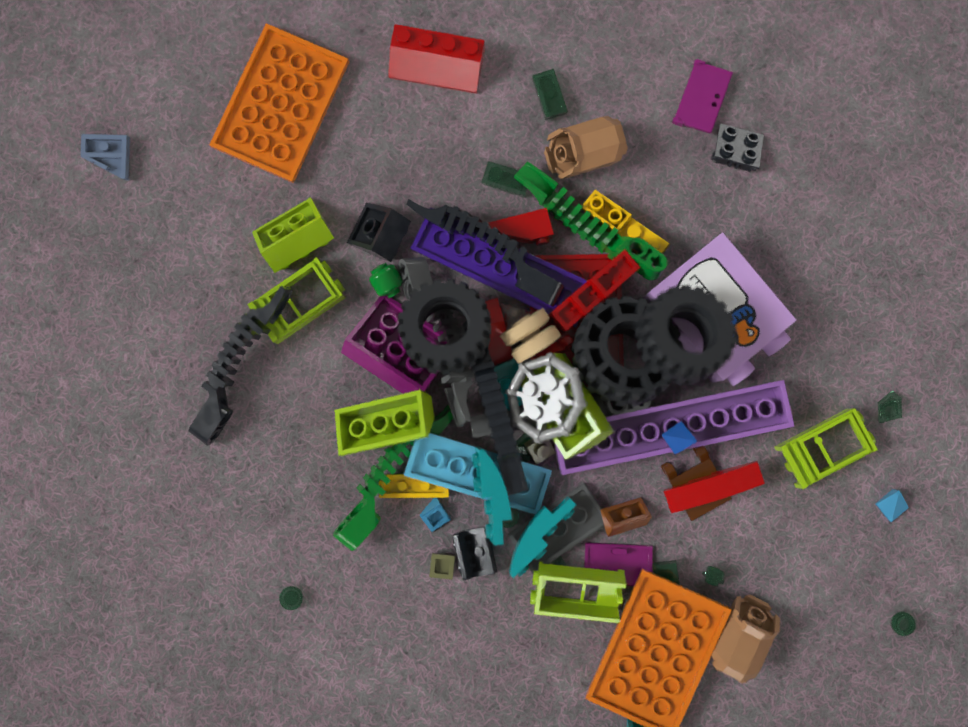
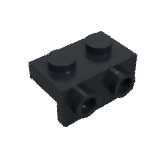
M485 526L466 529L453 534V546L457 551L458 569L462 574L463 581L498 572L490 538L486 537Z

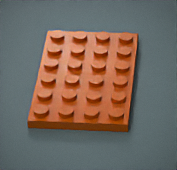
M266 23L209 146L294 183L348 67L349 59Z
M642 568L620 616V621L616 625L588 688L585 699L645 727H679L732 611L731 608Z

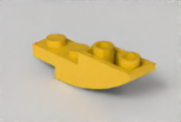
M594 190L582 205V210L590 212L592 219L597 217L600 220L598 223L600 226L604 222L609 225L607 229L609 233L615 227L619 230L618 234L621 237L641 238L662 254L669 247L667 241L632 218V214L597 190Z

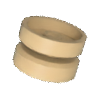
M544 308L531 315L524 316L512 324L510 329L500 335L506 346H511L518 341L522 342L511 353L517 363L530 358L561 336L555 325H550L540 331L539 328L546 324L550 318Z

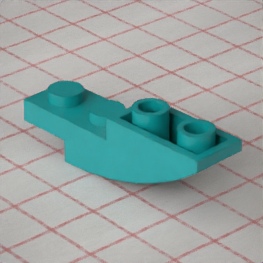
M475 447L476 453L472 454L473 468L477 469V477L473 478L474 491L478 492L481 498L488 499L484 500L485 515L489 517V524L485 525L486 537L490 538L493 545H502V521L512 520L508 494L503 479L492 459L484 449Z
M568 496L551 512L543 506L528 523L517 542L511 558L509 573L512 578L516 575L522 576L529 569L528 564L534 558L538 560L547 552L545 548L548 544L542 537L544 535L549 537L558 528L556 524L562 518L567 520L575 512L573 508L576 504Z

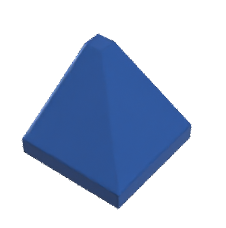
M681 421L661 434L674 454L697 442L696 438Z

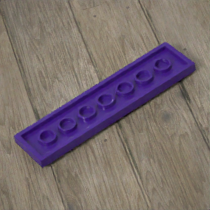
M424 219L410 248L534 309L544 308L548 315L587 281L529 254L525 260L527 265L565 286L554 307L515 286L519 278L516 264L514 261L508 264L502 259L507 249H505L503 255H500L494 250L495 247L489 246L486 241H481L477 235L474 238L467 232L465 235H462L457 230L452 235L444 230V228ZM580 319L572 327L577 328Z

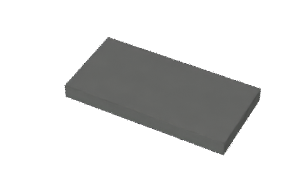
M585 483L547 507L551 512L567 496L576 504L573 508L575 512L567 520L562 518L556 524L558 528L549 537L546 535L542 537L548 544L545 548L547 552L540 559L536 560L534 558L528 564L532 573L534 570L538 571L539 561H543V564H549L604 527L601 515L602 508ZM531 519L507 534L515 547Z

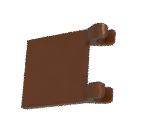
M705 446L693 448L700 463L677 475L671 463L666 462L661 465V469L672 487L686 484L689 480L705 477L717 471ZM729 496L686 509L685 511L690 520L693 521L732 498Z

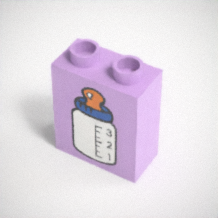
M723 232L643 297L650 304L657 295L663 291L666 292L671 287L677 286L680 288L682 285H690L691 289L697 286L704 288V292L707 294L712 292L716 295L715 299L726 304L725 309L727 312L732 313L734 319L731 322L737 328V333L733 336L736 337L737 342L736 347L732 349L733 354L731 358L709 377L712 383L723 381L726 378L732 386L741 382L755 370L749 359L761 349L768 356H771L784 347L791 340L784 330L796 321L794 316ZM672 318L671 322L680 332L678 338L679 341H682L685 351L692 353L702 352L703 338L698 328L688 320Z

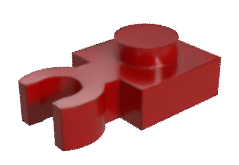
M568 334L560 339L559 342H554L535 354V357L540 358L546 356L547 353L566 352L572 348L573 340Z

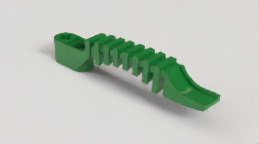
M528 161L514 175L517 181L533 193L540 206L547 208L548 214L552 213L557 221L561 220L563 222L562 225L566 228L570 227L575 235L578 233L581 235L580 238L582 240H587L589 245L599 248L598 251L600 253H609L607 256L609 259L612 260L625 249L640 267L636 272L650 281L657 280L665 270L667 259L661 252L641 238L621 237L618 234L619 230L615 227L609 233L607 231L609 227L607 223L604 222L600 226L598 225L600 220L597 217L593 220L589 218L590 212L586 211L584 214L580 212L583 208L582 205L579 203L576 207L572 205L575 198L570 196L567 200L564 199L568 191L566 188L563 187L556 193L555 190L558 183ZM631 250H636L639 255L632 253Z
M449 404L438 415L434 416L430 433L439 435L452 421L453 416ZM415 440L395 444L391 448L387 447L384 450L386 454L383 457L380 456L377 459L379 461L378 464L370 468L372 470L370 474L366 473L363 477L365 487L361 484L356 487L363 495V499L333 533V536L350 551L355 550L379 524L381 516L375 512V496L378 493L383 496L386 491L378 483L380 480L385 484L391 481L384 472L387 469L393 475L397 471L391 463L395 461L400 466L404 462L398 456L401 452L409 458L411 452L406 446L409 444L413 447Z

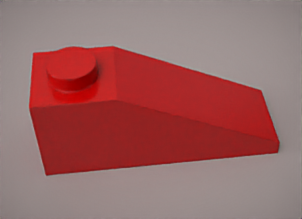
M547 208L488 222L492 229L493 227L497 228L501 235L504 233L511 240L518 242L536 243V246L549 243V239H552L554 235Z
M498 298L485 301L491 318V334L488 349L494 366L513 358L511 346H506L500 337L507 329Z

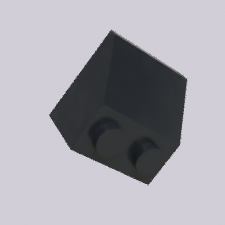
M366 202L347 243L379 259L392 262L403 237L407 234L411 221L392 208Z

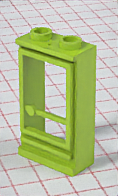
M317 257L314 258L306 266L256 300L247 304L250 309L262 308L272 300L280 286L291 287L313 271L316 272L328 289L331 296L304 315H301L289 298L288 303L299 318L288 325L282 314H280L273 325L268 322L266 326L271 329L268 336L273 343H281L346 298L342 293L345 291V288L338 279L335 281L332 279L330 273L333 271L325 260L321 262Z
M855 408L845 409L774 446L776 451H782L787 462L784 463L786 469L794 473L798 481L794 483L796 488L805 489L818 480L878 450L875 446V437L871 432L867 431L864 425V417L858 410L856 411ZM847 419L863 448L832 463L822 444L823 440L821 437H818V434ZM812 437L815 438L814 442L819 445L829 464L821 470L817 469L804 444V441Z
M539 561L538 571H533L532 585H536V589L531 590L530 604H534L535 615L619 623L618 606L623 602L622 588H626L624 570L610 571L543 564V561ZM546 581L582 584L580 599L544 596ZM586 584L599 586L596 601L584 600Z

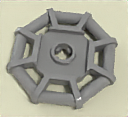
M547 353L546 356L519 363L516 375L509 388L505 389L512 426L521 429L532 437L536 443H542L544 440L560 436H569L581 411L587 405V402L584 401L579 378L580 371L558 359L554 353ZM546 366L545 373L536 375L533 369ZM555 368L566 375L564 379L556 377L554 374ZM527 375L529 381L523 385L522 391H518L521 383ZM570 383L574 400H571L568 388V385ZM544 393L550 395L546 405L542 402ZM517 396H521L523 401L524 412L521 414L519 410ZM570 405H573L571 411L569 412L565 420L563 418V416L565 415L563 413L564 410L568 408ZM530 418L538 422L537 429L525 420ZM557 422L558 427L546 430L547 423Z

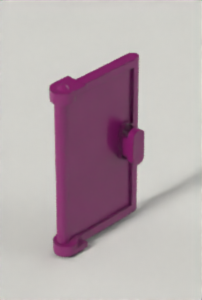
M695 59L672 123L680 127L686 126L711 134L733 72Z
M585 542L584 568L610 571L624 570L626 586H634L642 568L652 572L653 546Z

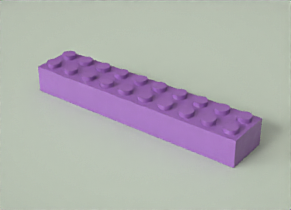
M784 380L650 407L635 412L607 416L605 418L614 432L596 446L566 460L555 442L554 447L560 474L565 475L673 452L661 434L680 421L697 440L696 443L686 449L794 427L785 383Z

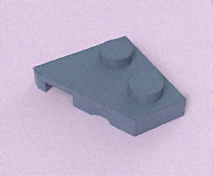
M81 134L82 158L125 181H129V136Z

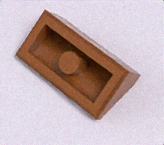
M641 497L601 509L608 537L645 526L652 518Z

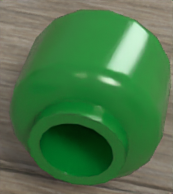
M385 262L370 271L372 275L369 277V282L378 296L387 295L388 298H391L400 292L399 287L403 284V281L393 264L387 265Z

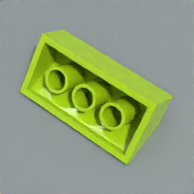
M554 353L558 359L574 368L566 354ZM546 366L533 369L536 375L545 373ZM555 368L554 374L556 377L564 379L566 375ZM527 375L521 383L522 388L523 385L529 381ZM581 382L584 401L587 402L586 407L581 411L569 436L553 438L565 460L596 446L614 432L583 382ZM570 383L568 385L571 400H574ZM544 393L542 402L546 405L550 395ZM570 405L568 408L564 410L563 413L565 415L563 416V418L565 420L569 412L571 411L573 405ZM556 421L546 425L547 430L558 427Z
M417 390L334 410L338 456L427 438L434 421L432 396L422 390Z

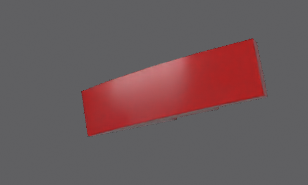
M624 249L550 312V317L563 332L567 331L640 268L639 265Z
M758 461L712 472L711 475L689 480L686 484L667 488L664 490L670 512L675 513L750 490L765 484Z

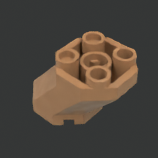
M603 116L567 128H559L549 134L547 141H550L548 147H545L544 154L549 171L558 173V177L564 179L602 167H609L621 161L622 155L627 153L628 147L621 122L618 119Z
M746 595L743 599H741V596H738L733 601L730 607L732 611L711 655L714 659L713 666L718 671L733 677L741 683H747L750 679H755L759 674L773 640L780 631V618L777 614L773 617L770 613L772 608L769 604L753 595Z

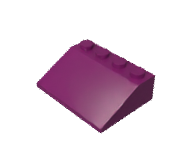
M387 295L380 296L346 337L341 353L402 394L422 390L426 393L440 371H437L436 374L430 373L428 368L422 369L417 366L414 360L410 359L404 349L398 331V326H400L398 316L400 312H403L402 305L394 299L388 298ZM425 321L423 325L425 338L435 345L444 346L447 341H438V336L444 332H434L433 325Z

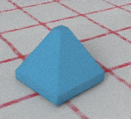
M894 489L875 503L889 522L894 521L909 508L901 492Z
M433 498L420 514V517L431 532L451 520L438 498Z

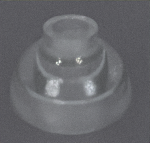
M505 300L499 303L507 328H511L512 324L530 314L531 311L530 307L522 302Z

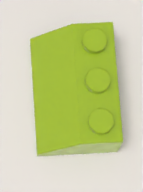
M311 197L252 231L261 255L274 273L288 268L293 262L307 257L310 252L327 245L334 239Z

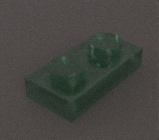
M551 69L532 75V81L545 120L567 114L568 110L555 70Z
M488 161L481 181L482 185L523 198L527 191V188L514 178V175L519 170Z

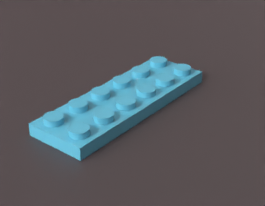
M429 433L427 438L414 441L404 476L481 498L478 492L474 491L473 478L477 477V469L473 468L472 454L476 453L475 446L433 433ZM485 450L501 475L496 457L498 453ZM521 461L529 490L509 495L510 507L536 514L540 510L552 470Z

